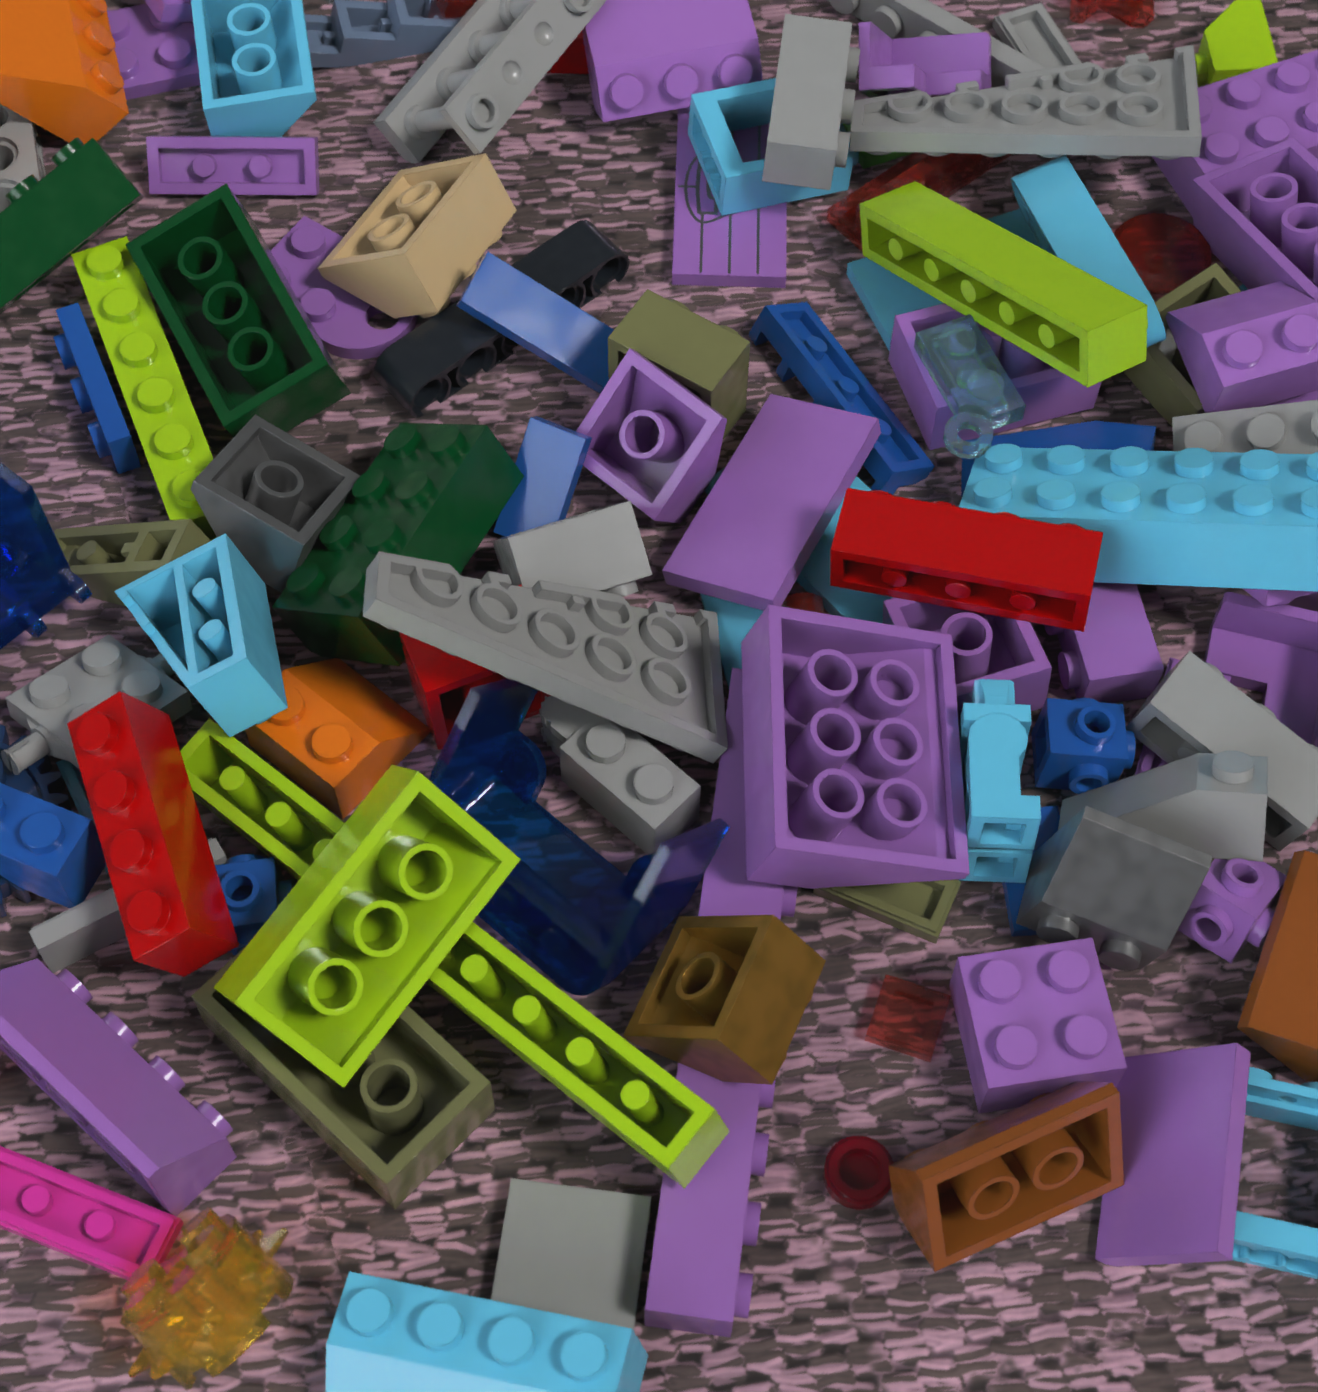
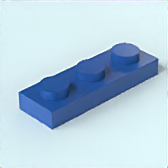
M79 303L56 309L64 333L53 336L65 370L77 366L80 377L71 379L70 383L82 414L94 410L98 420L87 424L99 459L111 455L118 474L141 467L130 432Z

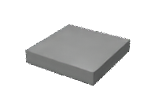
M511 1178L491 1300L632 1328L634 1331L652 1196Z

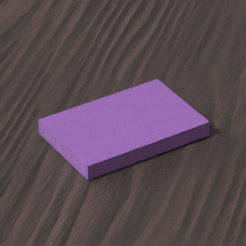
M1238 1043L1125 1057L1127 1069L1116 1087L1120 1092L1124 1185L1102 1195L1095 1253L1096 1260L1103 1264L1117 1267L1232 1261L1250 1051Z

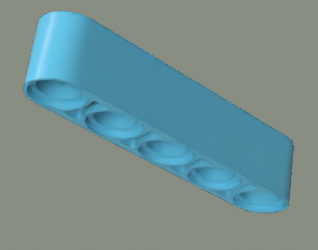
M1066 155L1011 177V185L1017 203L1040 247L1148 305L1147 347L1166 340L1163 321L1151 294Z

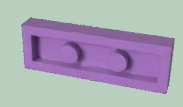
M158 135L146 137L149 194L207 195L224 184H227L235 195L319 194L318 137Z

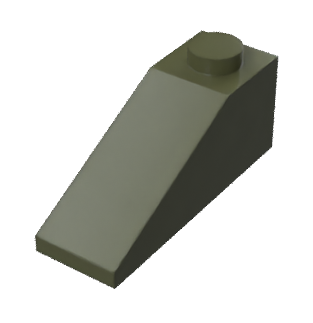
M191 519L55 529L30 578L36 583L125 606L114 592L115 590L211 540Z

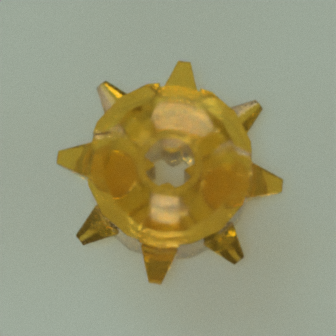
M211 1207L193 1217L177 1237L181 1245L161 1264L155 1259L145 1262L129 1277L120 1290L128 1299L122 1308L123 1313L120 1323L144 1347L127 1372L128 1375L133 1378L151 1368L150 1376L156 1380L168 1372L184 1389L188 1390L193 1387L197 1379L193 1373L200 1368H203L213 1378L239 1358L271 1324L261 1312L276 1293L281 1299L289 1298L293 1290L294 1279L273 1258L289 1231L283 1227L264 1238V1233L260 1229L250 1233L235 1216L226 1214L219 1217Z

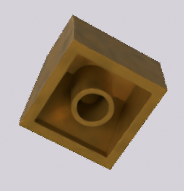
M775 915L679 916L623 1036L638 1046L723 1082L773 1085L776 1075L786 1059L787 1050L805 1008L812 999L813 990L826 960Z

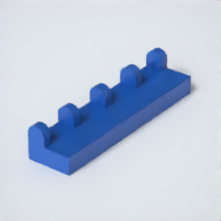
M807 302L765 305L749 332V338L755 346L767 341L772 344L782 358L776 369V374L782 382L796 376L814 401L812 403L879 419L881 434L863 464L875 480L870 489L885 491L893 495L900 486L916 484L926 479L935 465Z

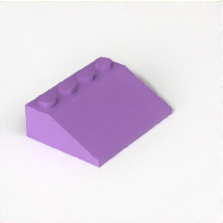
M768 604L741 642L747 881L815 889L966 878L970 871L952 635Z

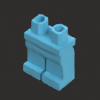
M975 680L972 690V703H963L959 724L970 874L964 879H959V881L1026 882L1033 854L1032 850H1034L1041 822L1040 796L1021 795L1020 774L1032 722L1031 705L1015 704L1014 682L1011 680Z

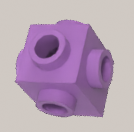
M1241 858L1231 860L1214 859L1178 931L1231 964L1247 942L1259 948L1266 939L1275 912L1271 907L1283 888L1286 875L1264 861H1248Z

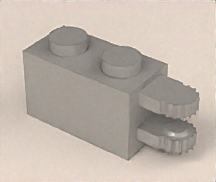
M545 696V701L541 702V708H539L543 725L541 727L543 742L547 743V747L551 746L552 751L560 757L561 780L655 861L699 818L701 786L636 731L624 728L611 720L596 714L594 715L575 705L564 703L556 697Z

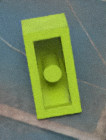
M1235 0L1204 30L1198 53L1195 54L1197 87L1278 62L1261 0Z

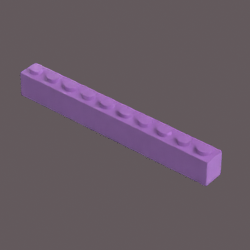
M732 668L725 716L728 749L720 756L698 916L775 915L779 920L781 916L794 917L798 887L747 881L742 669ZM678 1062L676 1079L712 1106L730 1132L685 1189L663 1172L645 1303L644 1326L731 1338L734 1317L748 1319L753 1274L739 1272L742 1245L755 1247L757 1245L761 1203L747 1200L750 1175L762 1177L765 1175L769 1134L756 1132L758 1107L772 1109L776 1078L773 1085L723 1082Z

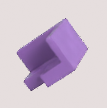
M871 21L859 22V91L869 98L914 90L926 92L931 97L950 95L955 92L957 83L975 80L979 84V90L991 88V37L988 33L978 32L892 39Z
M1233 592L1224 593L1210 626L1204 662L1214 665L1223 675L1232 676L1230 683L1234 686L1263 692L1261 704L1269 708L1281 723L1304 741L1318 747V612L1286 604L1265 607L1254 597Z

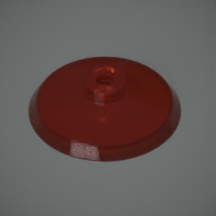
M1162 213L1142 214L1126 220L1114 232L1124 252L1151 293L1168 294L1211 266L1212 253L1210 245L1194 225L1179 217Z

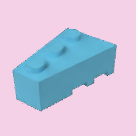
M226 533L114 591L135 617L141 628L157 646L159 652L187 689L229 737L253 725L263 723L273 715L288 708L265 583Z

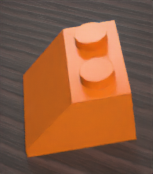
M337 658L284 669L282 671V678L288 708L273 715L267 721L253 725L245 730L251 747L342 820L368 795L392 764L398 765L430 733L429 727L341 659Z

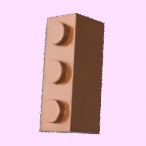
M1303 850L1293 854L1237 1028L1306 1082H1318V854Z
M1077 1081L1052 1093L1040 1094L1021 1107L992 1120L980 1121L972 1125L965 1132L929 1148L915 1150L904 1159L888 1166L894 1206L934 1272L1124 1185L1120 1092L1112 1082Z

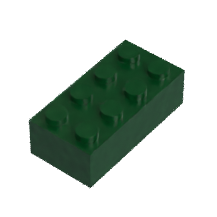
M227 184L222 185L125 244L222 425L233 437L237 435L255 414L279 429L288 432L351 394L252 217Z
M400 423L397 428L388 434L384 441V447L366 473L356 480L352 487V493L334 519L324 526L320 533V539L302 565L289 576L286 588L272 608L303 644L317 655L400 666L405 659L399 632L390 630L377 622L363 617L367 567L380 551L447 563L460 575L522 481L524 475L487 425Z

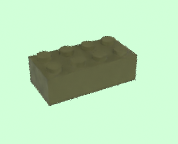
M243 948L191 995L205 1025L385 1201L396 1209L495 1110L491 1082L416 1012L407 1006L343 1088L213 988L244 950Z

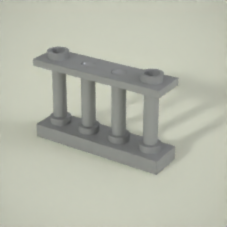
M477 0L373 123L401 157L410 163H419L445 131L451 128L457 132L474 154H480L607 0Z

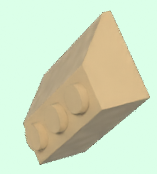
M486 153L402 169L317 269L324 279L393 318L420 315L422 318L432 317L443 311L450 304V296L464 279L474 273L477 268V261L489 246L501 238V230L517 210Z

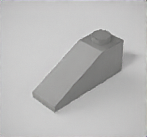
M1223 751L1218 754L1197 753L1062 800L1058 830L1083 807L1089 806L1209 854L1215 859L1231 860L1241 858L1248 861L1263 862L1268 796V757L1250 756L1240 751Z

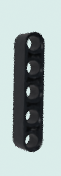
M580 220L511 266L581 308L602 294L599 289L614 279L620 282L629 268L630 261L629 257L591 222ZM456 301L384 350L376 361L373 375L412 416L419 418L424 415L421 410L436 400L441 404L470 384L467 381L468 378L482 369L485 372L489 371L515 352L512 348L518 344L456 306L458 301Z

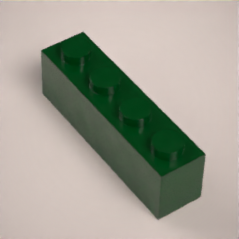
M79 137L75 138L51 158L57 167L44 178L38 181L32 174L6 194L5 197L11 204L0 213V314L72 257L71 254L78 252L144 198L106 150L94 138L85 144Z

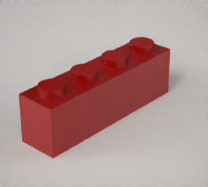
M847 488L830 549V586L1084 632L1103 532L1084 529L1071 523L1053 524L1024 519L1008 512L990 513L961 508L944 501L927 502L898 497L881 490L864 491Z
M119 691L67 723L133 961L185 977L239 946V942L170 716L147 703Z

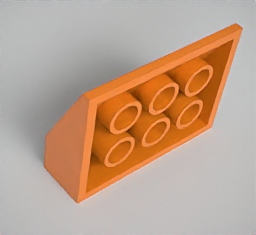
M0 0V104L68 143L77 137L84 144L92 138L98 141L129 114L124 92V81L120 74L115 51L116 44L112 37L108 20L106 1Z

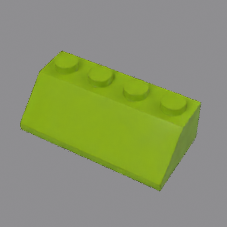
M392 764L213 988L344 1088L521 859L419 771Z

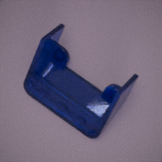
M507 678L473 687L466 697L428 780L521 859L478 916L565 991L577 996L591 994L609 985L683 911L730 826L719 818L666 840L660 844L657 852L649 853L637 859L631 866L627 876L624 875L536 802L545 783L546 764L540 749L533 741L521 733L519 728L538 690Z

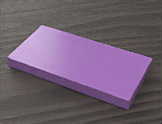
M770 394L662 569L666 584L763 611L768 604L782 606L842 502L847 488H850L881 434L879 419Z

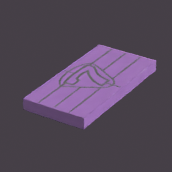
M690 107L678 109L672 285L785 288L787 202L721 216L688 136ZM770 123L730 132L743 163L765 159Z

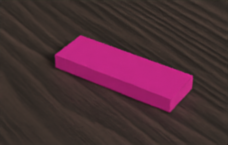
M0 1146L1 1229L146 1288H152L184 1224L181 1218Z

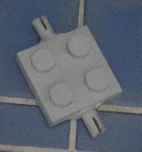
M108 634L5 698L10 717L29 730L31 734L8 749L2 750V760L11 772L13 771L15 775L20 774L21 771L46 755L69 761L80 769L67 723L119 691L169 714L171 722H174L192 710L189 690L170 678L175 672L161 653L153 658L140 656Z

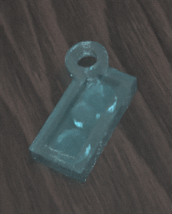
M971 314L916 332L914 349L954 415L950 417L945 425L943 436L945 447L952 454L960 458H979L991 447L993 430L1022 420L1026 404ZM962 429H972L979 435V439L972 442L964 441L957 433Z

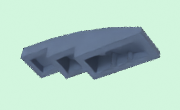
M334 0L330 16L305 14L312 68L351 67L433 52L477 0H387L386 2Z

